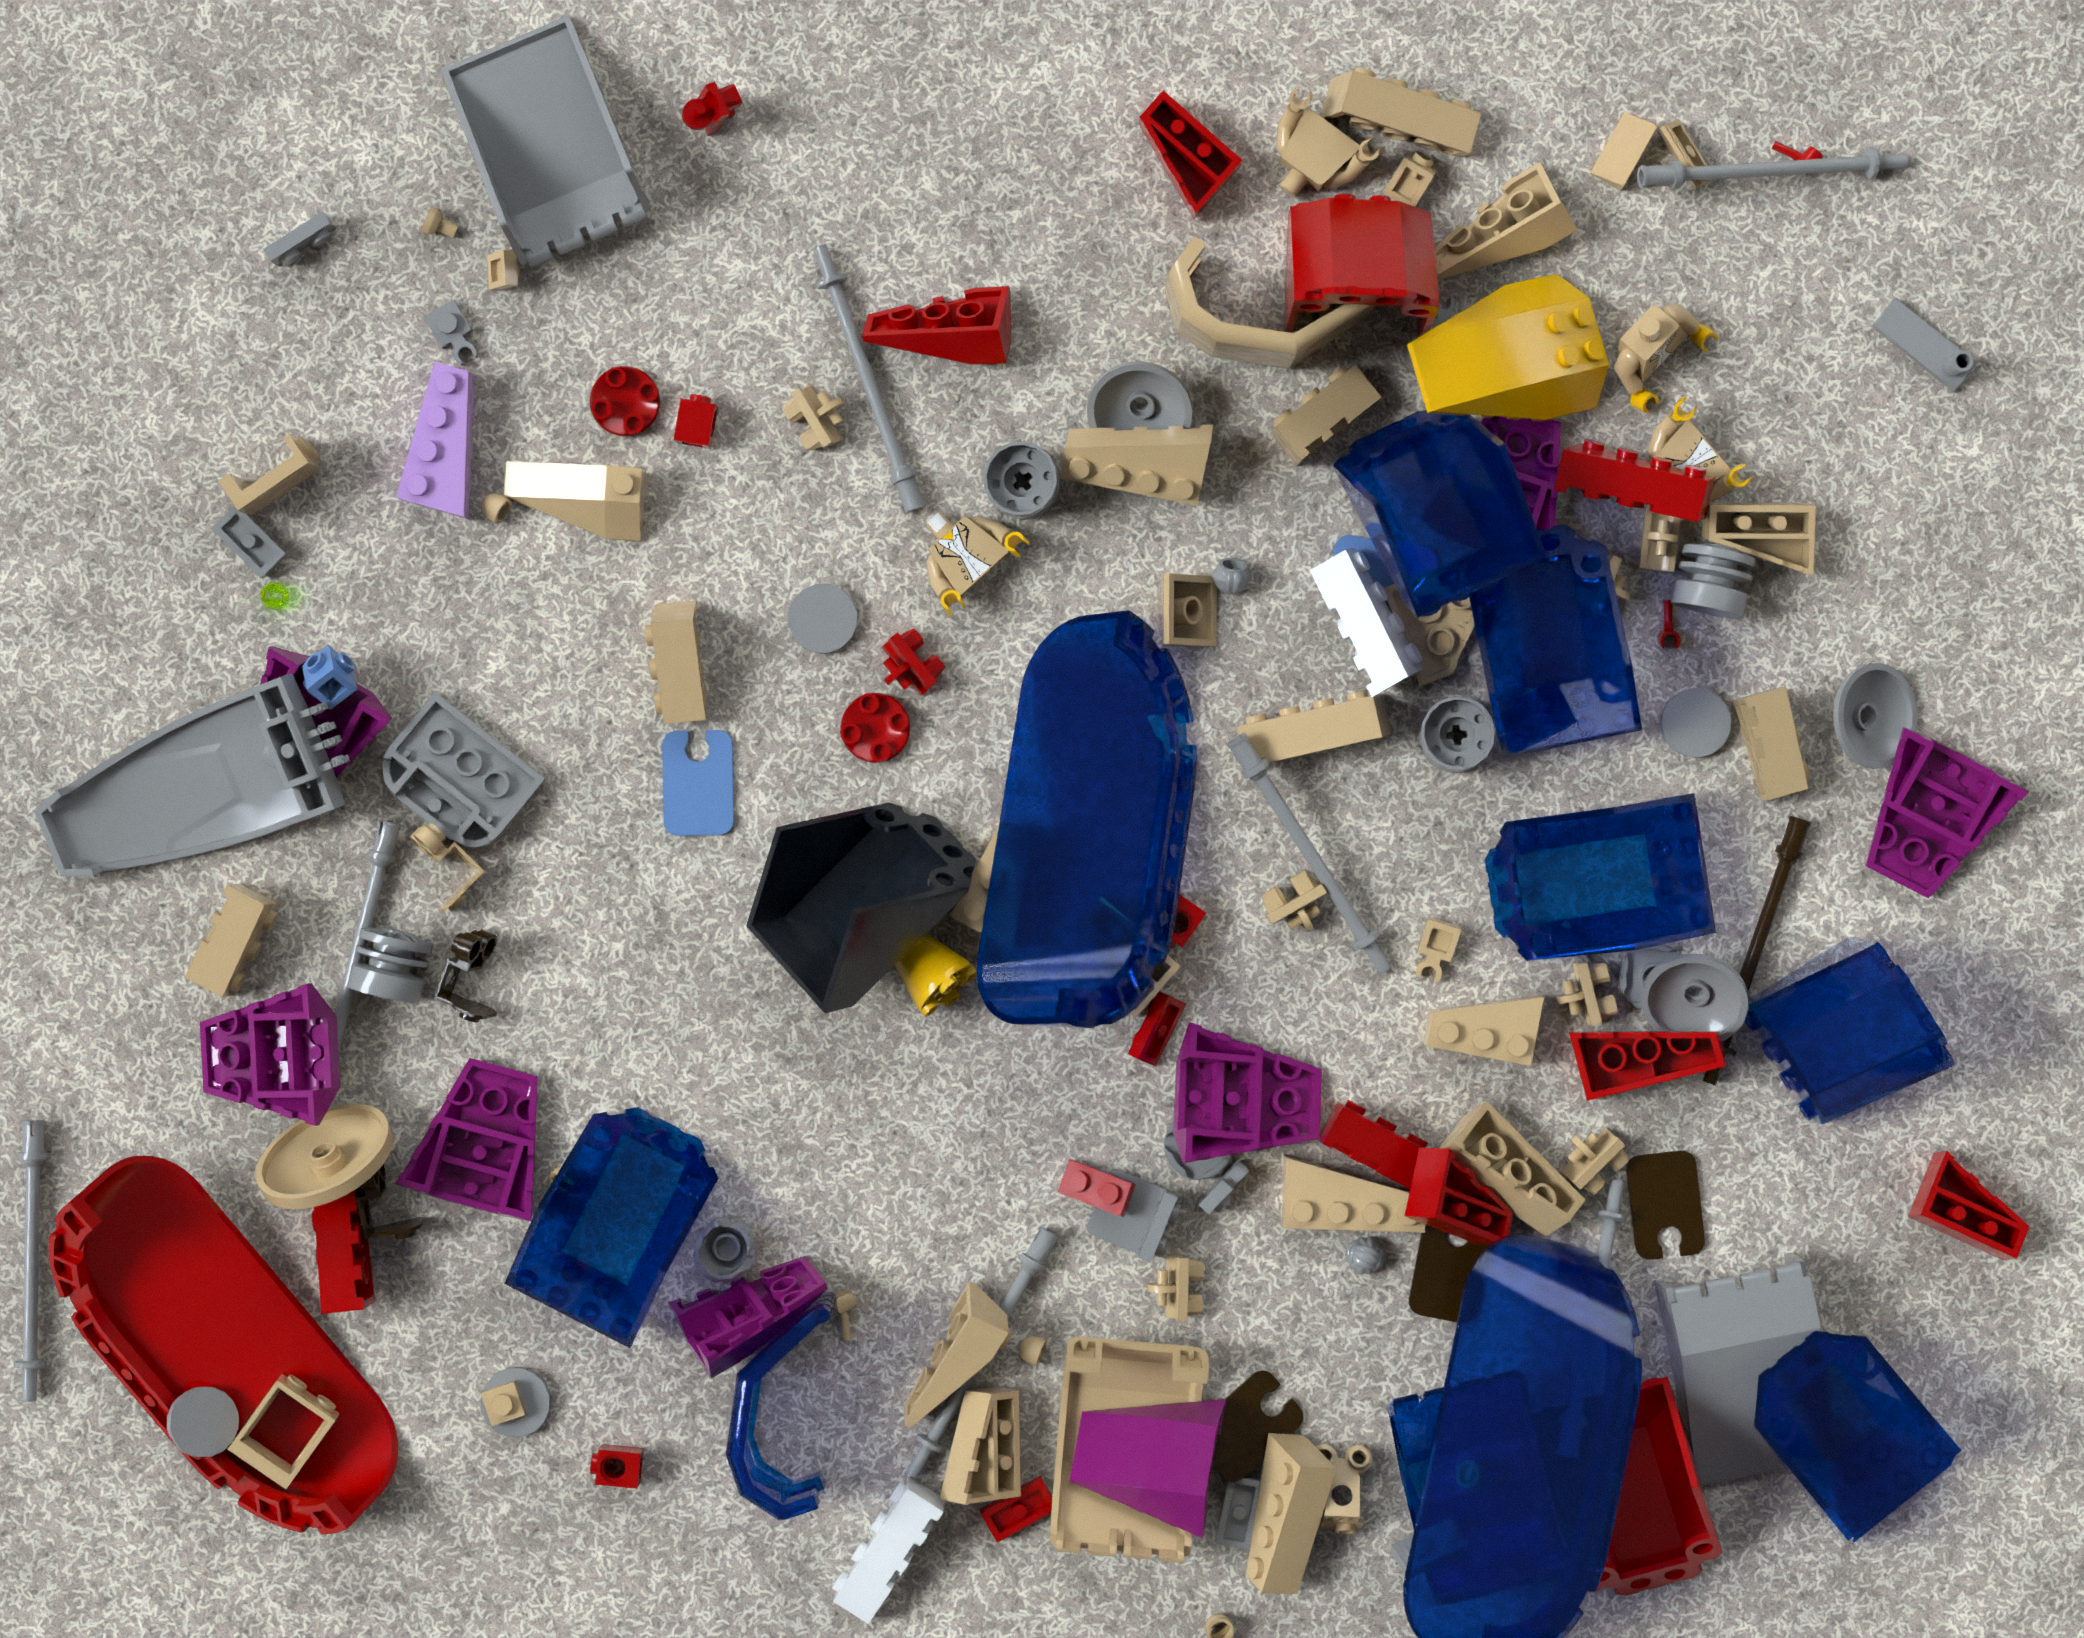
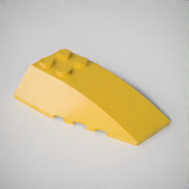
M1558 274L1501 286L1493 291V293L1478 300L1470 307L1455 314L1447 321L1437 325L1407 344L1427 413L1459 416L1474 414L1486 418L1501 416L1513 420L1527 418L1532 419V421L1542 422L1594 409L1597 407L1609 368L1608 358L1590 298Z

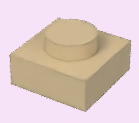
M501 250L487 255L489 290L500 291L518 286L520 267L516 260L515 252L513 250Z
M516 1380L480 1393L491 1426L524 1416L527 1413Z

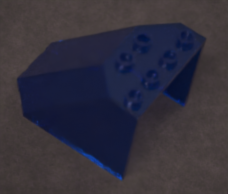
M1427 410L1417 411L1400 421H1396L1368 436L1354 441L1348 448L1350 454L1339 458L1333 465L1342 486L1403 601L1417 618L1433 615L1442 606L1452 601L1465 600L1473 594V591L1486 585L1493 586L1499 584L1505 579V576L1518 570L1531 569L1539 560L1547 557L1506 444L1471 414L1459 416L1427 413Z
M1565 524L1552 526L1550 529L1545 530L1538 529L1519 533L1508 538L1505 536L1493 539L1486 548L1484 557L1477 565H1473L1465 574L1503 759L1641 731L1642 724L1632 661L1606 546L1594 539L1589 541L1577 535L1576 530Z
M1695 793L1507 821L1499 832L1501 835L1499 842L1495 848L1489 850L1484 860L1489 878L1488 887L1491 906L1494 911L1495 929L1503 938L1509 937L1519 947L1517 952L1526 961L1633 951L1716 933Z
M1847 937L1749 998L1745 1023L1752 1032L1758 1030L1764 1040L1760 1044L1763 1052L1771 1062L1775 1060L1780 1065L1783 1071L1779 1073V1077L1789 1091L1794 1090L1800 1097L1801 1101L1797 1105L1808 1121L1813 1119L1816 1123L1823 1125L1955 1065L1952 1055L1945 1046L1948 1044L1945 1035L1935 1022L1906 973L1899 965L1893 963L1887 951L1878 941Z
M639 1107L625 1109L624 1113L608 1115L607 1112L593 1114L539 1203L504 1284L631 1348L719 1179L714 1167H709L704 1157L705 1148L701 1140L691 1134L684 1133L680 1128L660 1118L649 1115L647 1111Z
M1814 1331L1805 1338L1803 1343L1793 1347L1778 1359L1774 1366L1768 1367L1758 1376L1754 1419L1755 1429L1846 1549L1953 1465L1962 1451L1866 1336H1850Z

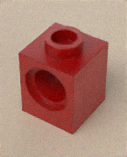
M690 394L689 400L680 399L673 439L676 443L711 449L718 407L716 404L710 403V397Z
M1176 892L1153 926V928L1159 931L1155 937L1172 949L1176 943L1183 948L1206 915V912ZM1174 913H1182L1187 918V927L1180 933H1174L1168 927V919Z
M602 1444L598 1449V1453H592L590 1474L596 1475L595 1485L637 1489L641 1483L644 1448ZM610 1458L621 1459L624 1462L625 1471L620 1474L612 1473L607 1466V1461Z

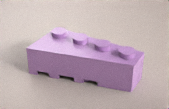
M434 362L396 498L402 501L470 520V474L474 404V375L469 371Z

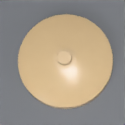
M343 1104L330 1107L320 1125L314 1126L305 1123L304 1120H299L270 1143L258 1161L255 1172L256 1182L265 1199L272 1205L280 1208L306 1209L332 1202L360 1187L381 1168L393 1147V1130L386 1116L376 1107L366 1104Z

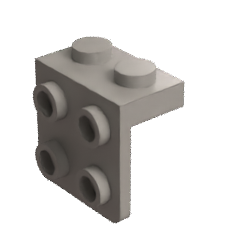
M1113 1169L1109 1174L1136 1184L1125 1216L1120 1217L1095 1207L1087 1225V1231L1093 1236L1137 1253L1138 1258L1151 1263L1154 1255L1160 1257L1167 1242V1237L1163 1236V1232L1167 1223L1174 1224L1181 1205L1176 1203L1178 1199L1177 1194L1121 1170Z

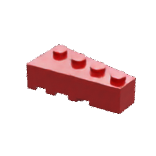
M1584 439V443L1563 449L1553 491L1566 493L1567 489L1573 487L1582 489L1583 497L1598 500V498L1610 499V496L1617 497L1616 502L1619 505L1626 507L1644 508V504L1651 505L1650 511L1653 513L1699 522L1706 518L1716 477L1706 475L1707 470L1692 465H1686L1685 469L1673 467L1672 460L1652 456L1651 461L1638 458L1639 452L1626 448H1618L1617 452L1604 449L1605 443L1590 439Z
M1720 1031L1569 1032L1587 1101L1728 1066Z
M362 1188L355 1189L332 1202L316 1206L314 1211H312V1226L314 1232H316V1260L319 1273L321 1314L363 1310L376 1301L369 1239H364L356 1203V1197L362 1191Z

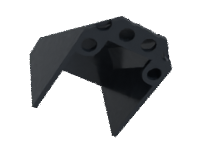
M888 802L776 827L746 927L824 1013L854 1006L968 893L976 858L966 851L957 838L950 831L946 830L936 817L924 813L919 816H911L903 811L902 806Z

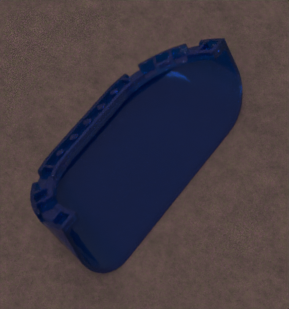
M1130 610L1080 616L1061 624L1038 646L1029 661L1023 677L977 958V984L981 998L994 1016L1010 1024L1068 1028H1094L1102 1024H1113L1126 1017L1145 999L1155 984L1150 977L1156 964H1164L1168 955L1175 926L1196 782L1197 747L1193 744L1187 745L1186 723L1193 722L1194 718L1184 681L1171 653L1167 648L1158 647L1152 638L1154 630Z
M1510 1235L1489 1246L1477 1259L1469 1273L1463 1291L1403 1584L1405 1613L1410 1627L1417 1638H1565L1584 1614L1579 1606L1587 1591L1595 1592L1599 1585L1610 1547L1638 1408L1642 1378V1359L1634 1357L1633 1338L1640 1336L1636 1313L1623 1283L1614 1270L1604 1267L1599 1261L1600 1257L1585 1248L1533 1235Z

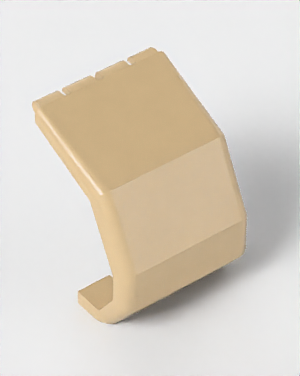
M1196 236L1192 238L1169 271L1164 289L1176 332L1210 357L1285 369L1291 368L1367 318L1376 307V305L1344 304L1295 333L1221 322L1198 305L1190 278L1199 267L1201 262L1199 257L1206 246Z
M1083 1336L1074 1337L1068 1341L1061 1391L1049 1535L1050 1543L1056 1545L1055 1551L1080 1553L1081 1548H1088L1087 1554L1116 1557V1551H1122L1124 1558L1151 1560L1152 1554L1158 1555V1561L1183 1563L1184 1557L1190 1555L1192 1546L1191 1533L1168 1525L1143 1512H1138L1125 1504L1106 1498L1069 1480L1082 1411L1202 1401L1203 1385L1208 1384L1209 1357L1205 1350L1193 1346Z

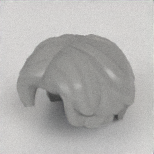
M725 1217L715 1218L695 1240L693 1258L696 1270L707 1280L714 1283L723 1282V1284L736 1281L745 1275L756 1261V1243L754 1242L750 1226L747 1223H730L729 1219Z

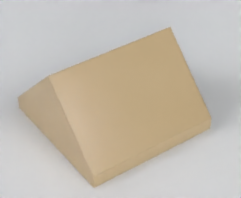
M1164 573L1162 576V646L1216 647L1217 586L1212 576Z

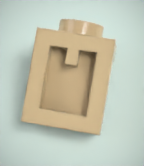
M1408 150L1383 193L1395 201H1401L1416 207L1438 167L1433 164L1434 160L1421 151L1414 153Z

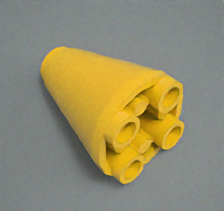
M927 933L895 964L915 1006L925 1017L933 1014L941 1004L944 1008L952 1005L961 995L957 990L962 985L964 986L971 982L978 974V971L968 960Z

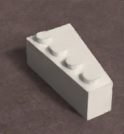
M1352 547L1313 568L1310 572L1329 610L1332 613H1339L1341 618L1337 620L1338 629L1343 639L1347 640L1350 644H1354L1356 650L1353 660L1359 671L1363 670L1369 675L1372 683L1367 685L1371 697L1422 670L1423 668L1420 664L1422 656L1413 643L1409 644L1402 633L1405 627L1400 617L1395 612L1391 613L1385 603L1387 600L1385 590L1379 582L1374 583L1367 570L1370 569V565L1361 551L1356 552L1355 548Z
M909 1477L905 1485L899 1482L888 1499L893 1502L892 1506L886 1514L880 1511L870 1527V1530L874 1532L867 1544L861 1541L854 1551L851 1559L855 1561V1564L849 1573L842 1571L832 1586V1589L837 1591L833 1602L869 1624L892 1590L896 1576L900 1577L909 1565L914 1555V1552H912L916 1546L921 1547L927 1538L928 1532L933 1525L932 1520L938 1521L943 1514L945 1501L939 1500L940 1496L911 1477Z

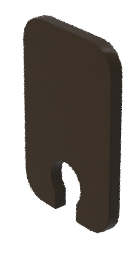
M1678 1150L1632 1157L1626 1165V1175L1636 1252L1644 1259L1663 1258L1662 1247L1657 1240L1658 1233L1666 1226H1673L1679 1230L1681 1235V1241L1678 1245L1680 1256L1699 1253L1705 1245L1697 1166L1693 1155L1687 1151Z
M1425 1225V1233H1421L1408 1298L1410 1309L1421 1316L1457 1323L1471 1322L1478 1312L1490 1245L1474 1244L1467 1241L1462 1246L1453 1247L1446 1242L1445 1232Z
M1264 1370L1256 1371L1225 1398L1226 1405L1221 1435L1217 1434L1212 1467L1226 1481L1237 1482L1241 1480L1264 1459L1268 1433L1292 1434L1302 1424L1303 1412L1292 1398L1283 1404L1282 1410L1275 1416H1268L1262 1411L1260 1404L1262 1397L1268 1392L1275 1391L1281 1385L1270 1372Z

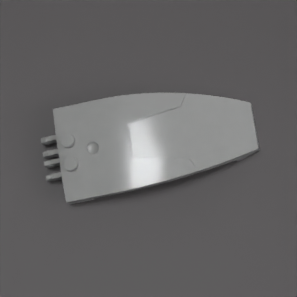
M290 673L180 718L112 756L68 786L58 789L36 808L34 813L60 875L94 876L105 871L148 865L196 855L266 835L345 805L333 768L349 762L350 759L347 754L339 755L329 761L325 748L328 749L338 745L342 741L341 737L337 735L321 741L320 734L337 727L333 721L318 725L316 728L311 716L320 714L325 709H328L327 703L323 702L308 708L293 674Z

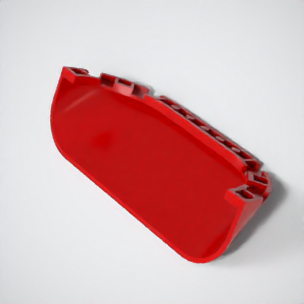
M133 1156L111 1165L59 1211L54 1219V1222L57 1223L56 1230L49 1236L48 1245L50 1267L59 1296L64 1298L70 1297L76 1309L71 1319L84 1339L172 1442L173 1440L167 1431L168 1412L178 1396L194 1387H214L224 1391L234 1401L239 1414V1428L235 1438L281 1374L286 1377L293 1375L306 1384L307 1388L305 1390L315 1397L322 1395L336 1405L334 1410L340 1414L287 1489L229 1451L230 1445L223 1452L212 1457H192L185 1453L182 1454L215 1488L221 1489L226 1484L241 1496L238 1500L240 1507L269 1523L299 1533L305 1532L309 1527L318 1528L321 1535L338 1533L348 1529L384 1491L394 1474L398 1458V1439L393 1419L377 1393L200 1183L185 1169L169 1160L155 1156ZM280 1390L248 1436L292 1465L324 1419Z

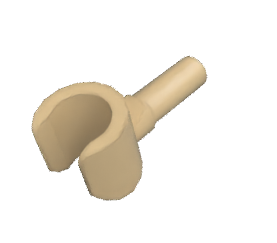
M847 1289L833 1297V1303L841 1323L842 1341L851 1340L847 1311L857 1308L853 1295Z

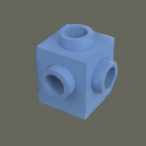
M330 645L320 652L313 653L302 665L305 689L312 697L317 698L322 703L326 702L330 710L357 690L353 671L355 669L354 663L348 655L343 652L339 654Z

